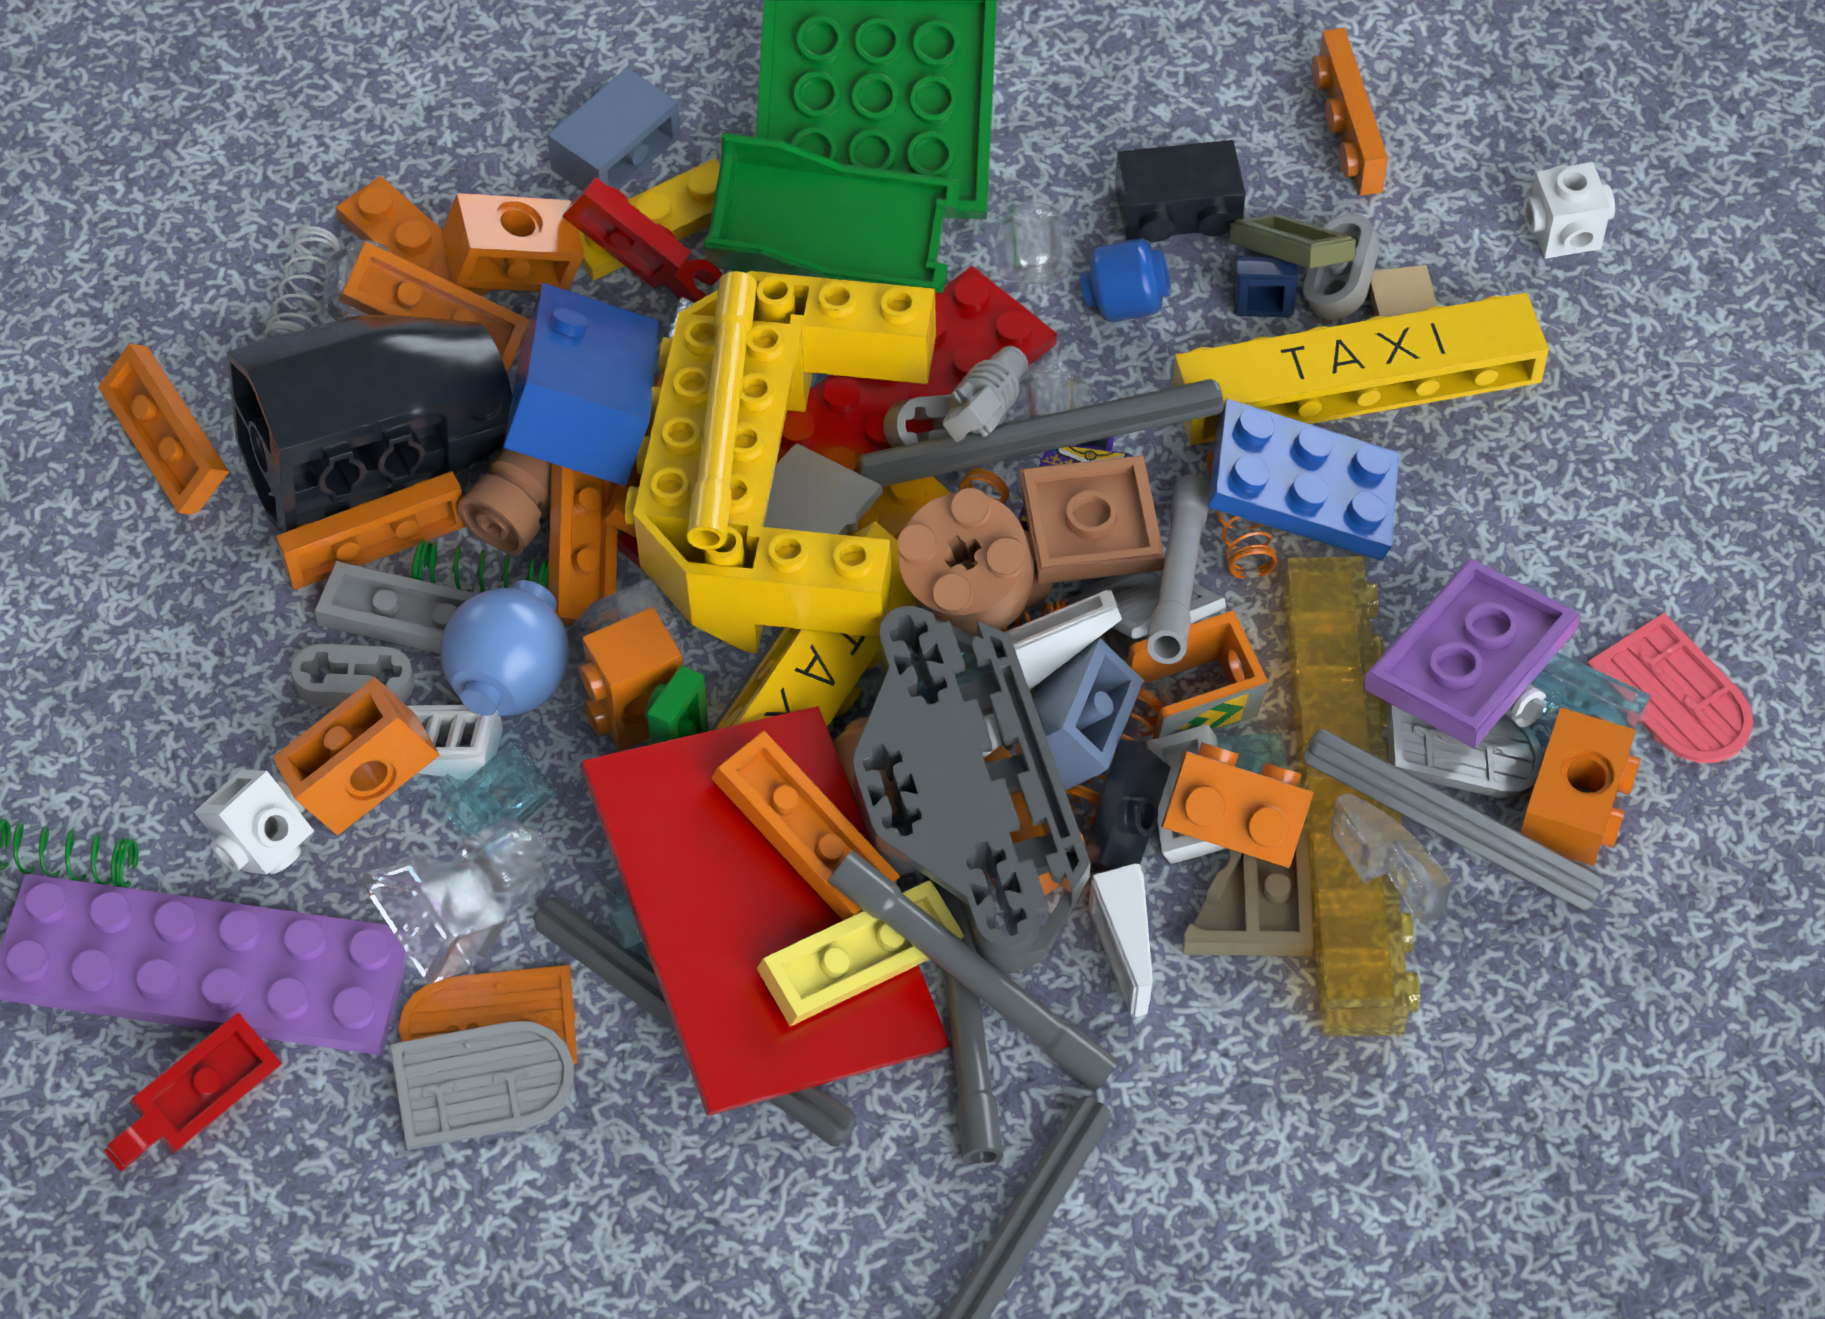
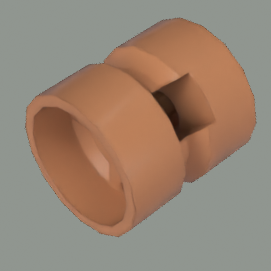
M504 448L491 463L488 470L489 474L480 476L458 504L459 515L466 527L478 539L506 554L509 553L510 556L522 554L542 530L539 519L550 518L552 463Z

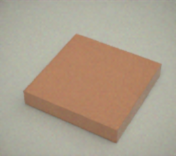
M1143 455L1019 469V485L1038 584L1163 570L1165 556Z

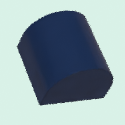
M1236 256L1233 278L1234 314L1244 317H1291V315H1294L1298 278L1297 264L1272 256Z

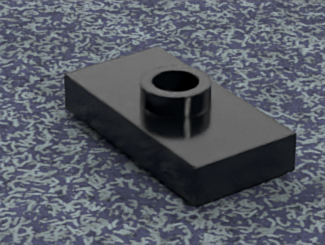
M1121 739L1109 771L1085 846L1090 860V867L1097 873L1107 872L1132 864H1141L1149 835L1155 829L1158 821V807L1171 767L1140 741Z

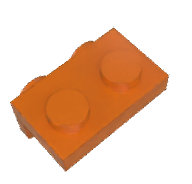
M1201 742L1198 754L1183 750L1179 761L1181 765L1161 827L1290 868L1314 794L1310 790L1298 787L1302 774L1264 762L1261 774L1235 767L1239 756L1238 753Z

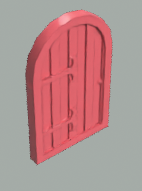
M1665 613L1587 662L1586 666L1651 733L1652 738L1676 756L1696 763L1720 762L1735 756L1747 744L1754 723L1750 704L1740 689Z

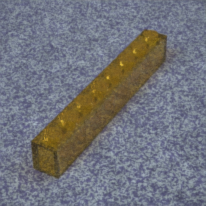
M1364 556L1288 558L1283 594L1299 773L1302 774L1300 785L1301 788L1314 792L1304 822V828H1308L1312 917L1323 1037L1404 1035L1409 1012L1419 1011L1420 986L1418 973L1406 971L1405 953H1412L1414 931L1411 913H1400L1399 895H1405L1407 892V862L1405 855L1394 854L1393 837H1400L1401 814L1318 771L1303 761L1304 751L1310 738L1318 729H1326L1389 763L1388 742H1383L1381 726H1387L1385 700L1364 690L1366 673L1384 655L1382 634H1372L1370 619H1377L1378 616L1377 582L1366 581Z

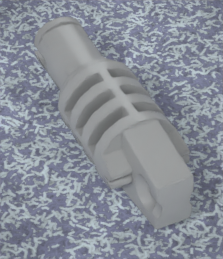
M1006 346L1001 348L998 353L996 352L990 360L976 363L954 389L949 400L950 411L942 425L955 442L964 439L968 432L980 433L983 437L989 435L1016 402L1019 394V381L1028 370V360L1020 349Z

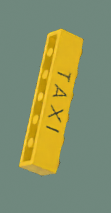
M1528 293L1510 296L1495 295L1476 302L1447 307L1433 306L1419 312L1390 317L1376 316L1366 321L1334 327L1319 326L1300 333L1277 337H1257L1248 342L1214 348H1196L1190 352L1175 354L1172 387L1213 379L1220 385L1224 403L1226 399H1231L1307 424L1542 383L1549 347ZM1218 414L1183 421L1190 445L1215 441Z
M876 521L852 534L851 536L890 540L892 589L887 614L898 607L915 606L899 568L898 540ZM784 628L716 729L819 706L828 727L833 717H839L844 714L860 695L861 688L856 683L865 669L870 670L881 661L880 637Z

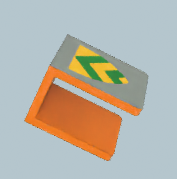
M1234 610L1191 624L1186 654L1180 661L1174 664H1162L1155 661L1147 650L1148 639L1136 642L1130 646L1126 663L1144 680L1143 684L1215 660H1219L1230 683L1228 686L1162 708L1159 711L1152 740L1208 724L1214 732L1258 716L1269 682ZM1238 658H1239V660H1240V662H1241V665H1242V668H1243V671H1244V675H1243V673H1242V671H1241V668H1240V665H1239V662H1238Z

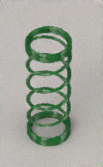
M423 539L418 543L413 557L411 578L422 581V568L425 569L427 566L431 583L436 584L434 568L437 561V544L435 541L431 543L429 540L426 542ZM458 545L455 550L452 573L454 572L456 588L461 590L458 573L461 547ZM484 549L480 553L479 566L476 573V578L479 576L481 592L485 591L483 565L486 551ZM509 553L505 556L504 569L501 575V582L504 580V588H508ZM534 558L530 559L526 578L527 581L532 582L535 565ZM547 559L541 564L537 583L545 588L548 586L549 562Z
M0 818V848L6 845V850L11 841V826L7 819ZM20 821L16 824L14 831L13 855L17 868L25 875V873L30 874L35 868L32 866L30 869L25 870L19 862L18 848L21 845L24 825ZM46 825L42 828L40 834L39 860L44 874L47 877L55 878L60 874V869L56 873L50 874L44 862V851L49 839V828ZM71 829L67 834L65 842L66 870L71 880L82 881L86 878V873L76 878L73 876L70 867L69 855L72 853L75 840V832ZM99 833L95 834L92 840L90 857L91 870L97 884L108 885L112 881L113 886L129 888L131 886V879L130 881L128 879L127 882H124L123 879L124 862L128 851L127 869L131 864L132 870L138 865L139 848L134 838L129 839V837L126 839L122 837L117 841L111 859V877L107 881L102 882L97 876L95 863L101 837ZM2 860L0 861V870H4L9 866V861L2 865Z

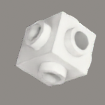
M1593 162L1572 166L1560 165L1548 170L1536 171L1531 197H1526L1524 200V217L1527 228L1531 233L1535 232L1544 258L1601 249L1607 222L1613 219L1615 214L1612 190L1608 184L1602 185Z
M241 769L194 812L215 838L210 844L214 853L228 868L235 872H238L240 869L244 872L258 874H275L282 871L298 858L302 851L298 845L314 832L301 815L305 808L294 799L288 786L280 781L276 783L268 771Z

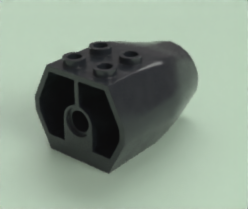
M365 315L340 319L227 351L236 442L251 482L270 522L282 534L296 529L303 524L313 523L351 509L360 503L372 501L408 488L420 481L429 480L453 471L454 475H457L505 442L512 390L495 342L487 329L479 322L400 315Z

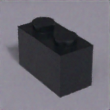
M1234 140L1117 151L1115 189L1126 240L1144 239L1148 242H1161L1169 239L1172 235L1192 233L1219 236L1230 231L1231 223H1234L1235 220L1243 219L1246 192Z

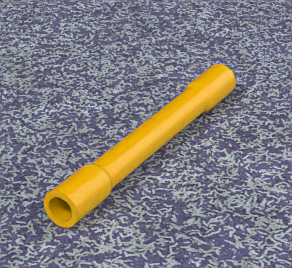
M738 271L724 274L719 281L714 319L716 336L697 483L692 490L687 529L688 542L704 550H714L722 547L727 537L731 504L730 476L747 337L752 329L757 282L751 275Z

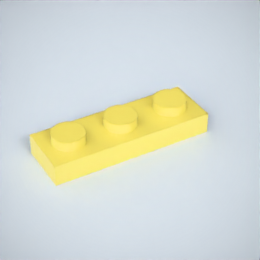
M931 880L903 892L906 897L962 940L965 937ZM863 911L763 958L756 969L787 1022L792 1026L905 972L930 958L886 923L871 917Z

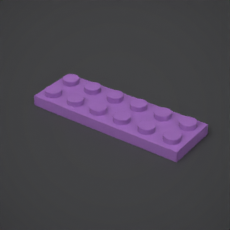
M25 873L0 947V1000L215 1031L239 1012L260 1038L383 1055L413 942L411 928Z

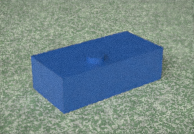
M542 283L520 347L504 448L626 486L650 422L653 392L651 388L654 380L659 320Z

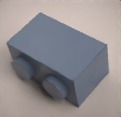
M629 68L624 69L609 83L600 85L588 101L570 116L561 118L554 125L551 132L547 134L551 170L581 191L595 177L599 178L607 186L620 190L681 137L678 101Z
M1101 638L1089 644L1042 680L1033 699L1065 791L1108 770L1144 682ZM1014 746L1010 752L1011 756L1016 755Z

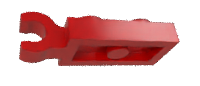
M597 177L572 200L562 215L564 219L655 290L662 284L667 286L675 293L678 300L684 306L689 307L707 296L696 287L693 278L713 286L722 276L719 268L712 262H708L705 259L686 260L691 251L677 241L674 234L668 228L654 223L630 204L627 197L621 191L612 186H607Z
M237 1012L130 1100L129 1104L141 1118L107 1145V1148L103 1150V1153L120 1172L159 1140L174 1155L275 1072L282 1063L241 1014Z

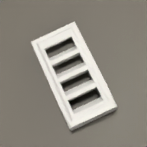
M1105 590L1006 631L1005 633L1010 634L1029 690L1122 620L1112 591Z
M465 705L408 706L419 718L434 746L436 745L439 731L449 732L446 746L435 747L440 756L418 773L489 783L503 731L498 708L493 715L484 716L469 710ZM462 735L472 736L470 747H459Z
M1132 864L1093 875L1090 885L1088 910L1129 1013L1137 1017L1148 1013L1153 979L1144 874L1141 871L1140 864Z

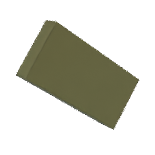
M1273 213L1235 220L1234 223H1231V244L1311 269L1355 260L1356 240L1352 239V236Z

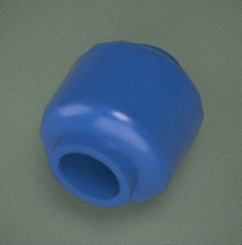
M1134 239L1096 248L1091 254L1090 270L1080 272L1081 289L1086 306H1098L1100 314L1108 322H1120L1154 315L1160 311L1163 297L1171 296V283L1164 253L1161 249L1153 251L1151 245L1143 239Z

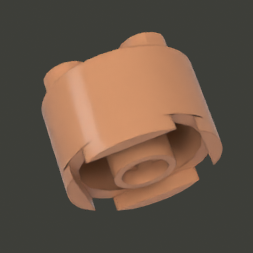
M965 488L959 492L940 496L924 505L914 514L907 526L901 531L898 538L899 568L915 607L934 613L935 618L946 622L950 620L951 625L976 636L977 620L1002 630L1014 622L1025 609L1033 584L1034 561L1020 522L1013 512L1000 501L987 496L981 490ZM970 560L972 563L976 562L977 565L970 570H966L960 563Z

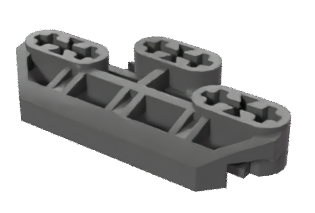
M915 606L898 607L890 611L883 618L879 628L881 668L884 682L853 756L854 788L858 808L870 844L899 875L919 871L958 897L975 951L1002 973H1016L1026 967L1043 962L1047 957L1090 877V860L1010 634L977 620L976 636L951 625L950 620L944 622L935 618L934 613ZM907 646H911L913 652L919 654L920 675L923 683L926 684V692L930 704H926L925 699L922 696H918V679L914 666L911 665V657ZM960 650L972 653L977 667L986 666L989 677L958 685L955 673L965 671V663ZM994 713L1004 745L1013 744L1016 755L985 763L981 752L992 750V741L983 717ZM877 770H885L888 780L893 782L894 801L898 813L901 812V823L906 836H900L897 828H892L891 806L888 797L885 796L884 784ZM1021 792L1032 825L1041 824L1044 835L1013 844L1009 833L1020 830V822L1011 795ZM982 870H987L991 878H997L996 898L1000 910H1004V922L1010 934L1009 937H1005L1001 928H995L996 907L992 896H988V884ZM1049 872L1053 882L1060 885L1062 883L1064 894L1046 924L1039 926L1038 915L1049 912V906L1038 876Z

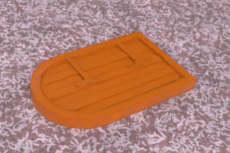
M570 965L452 976L429 982L412 994L401 1011L398 1029L401 1041L405 1042L469 1030L501 1022H535L552 1029L566 1043L574 1064L578 1063L575 1034L577 1015L573 1008Z

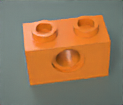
M457 193L441 232L453 283L463 288L540 292L542 283L569 290L584 256L578 229L562 217L571 201L537 197Z
M654 607L582 637L586 664L579 666L578 670L585 690L590 699L583 702L584 710L596 735L600 737L608 733L618 752L650 739L648 719L645 718L647 702L655 688L661 683L667 685L679 667L683 665L682 654Z
M373 677L272 758L294 799L336 835H339L440 755L417 715L376 677Z
M1560 707L1525 813L1521 833L1570 859L1594 866L1601 845L1610 848L1615 846L1625 813L1624 810L1613 807L1617 792L1630 795L1641 762V758L1629 755L1636 730ZM1574 787H1585L1593 793H1584L1576 790Z

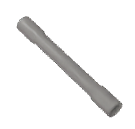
M1188 474L1179 478L1175 483L1170 508L1171 527L1157 607L1152 614L1147 643L1149 655L1155 661L1162 664H1174L1180 661L1187 651L1191 625L1189 610L1202 527L1206 523L1209 508L1207 506L1210 485L1206 479L1196 474Z

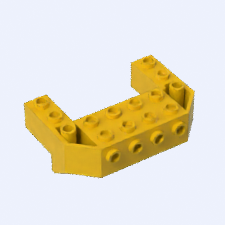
M749 271L747 274L756 280L757 289L752 329L747 337L729 485L731 504L726 542L718 549L704 550L691 545L687 540L692 490L697 483L716 336L714 319L718 296L717 290L679 312L673 338L663 337L659 355V372L661 375H664L662 387L652 386L651 388L653 392L649 424H653L651 436H644L637 454V473L642 474L639 487H629L625 505V522L627 525H635L640 567L693 626L744 652L758 653L763 625L880 637L879 628L883 618L887 615L892 589L890 540L764 527L786 412L787 410L806 411L813 373L928 384L936 339L935 289Z

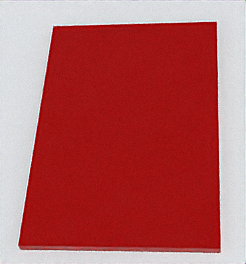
M819 706L586 759L580 764L706 1116L925 1057L950 1047L919 965L792 1026L787 1022L756 969L763 958L843 920L711 778L721 764L765 731L870 843L860 811Z

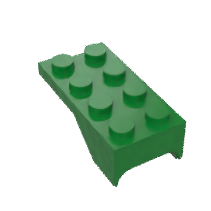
M723 133L721 162L707 239L704 240L703 245L707 261L712 262L719 269L741 272L756 271L935 289V293H943L946 286L948 265L937 263L943 223L946 213L957 215L961 180L846 165L782 140Z

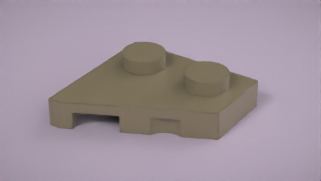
M1302 828L1290 868L1230 849L1228 861L1224 868L1216 874L1207 891L1206 901L1193 925L1189 924L1184 933L1183 955L1312 956L1314 937L1308 828Z

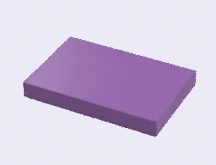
M1470 558L1366 673L1364 690L1475 749L1575 633L1579 626L1580 613Z

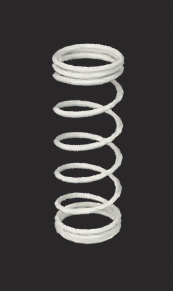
M307 226L295 232L293 245L289 252L291 260L285 264V279L280 282L278 287L279 298L273 303L272 311L274 316L267 323L264 333L265 341L275 338L271 333L273 329H288L294 332L306 329L298 323L281 321L280 317L283 316L299 317L308 321L312 327L316 326L307 316L292 312L277 314L276 309L281 301L290 309H297L289 304L286 298L300 297L308 299L317 305V310L308 312L309 314L316 315L321 312L322 307L314 298L298 293L283 296L282 289L288 281L294 289L303 291L291 280L294 278H305L322 285L323 291L313 294L322 296L327 293L328 289L320 279L303 274L289 277L288 270L290 265L294 263L302 272H309L301 267L297 261L310 259L321 262L328 267V273L321 274V277L326 278L332 275L333 269L327 262L337 258L340 243L334 234L328 230ZM305 234H316L330 241L317 237H307L300 240L298 238ZM312 240L320 241L330 245L334 251L327 253L326 255L328 256L324 257L328 259L323 260L318 257L309 256L315 252L303 247L301 243ZM294 250H296L301 256L295 258Z

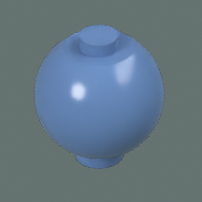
M519 580L514 582L510 588H495L483 591L462 603L447 622L440 648L442 669L448 684L469 710L484 716L493 715L497 708L499 716L524 714L544 704L553 696L563 682L569 664V640L566 629L555 612L557 601L553 594L542 585L532 581Z

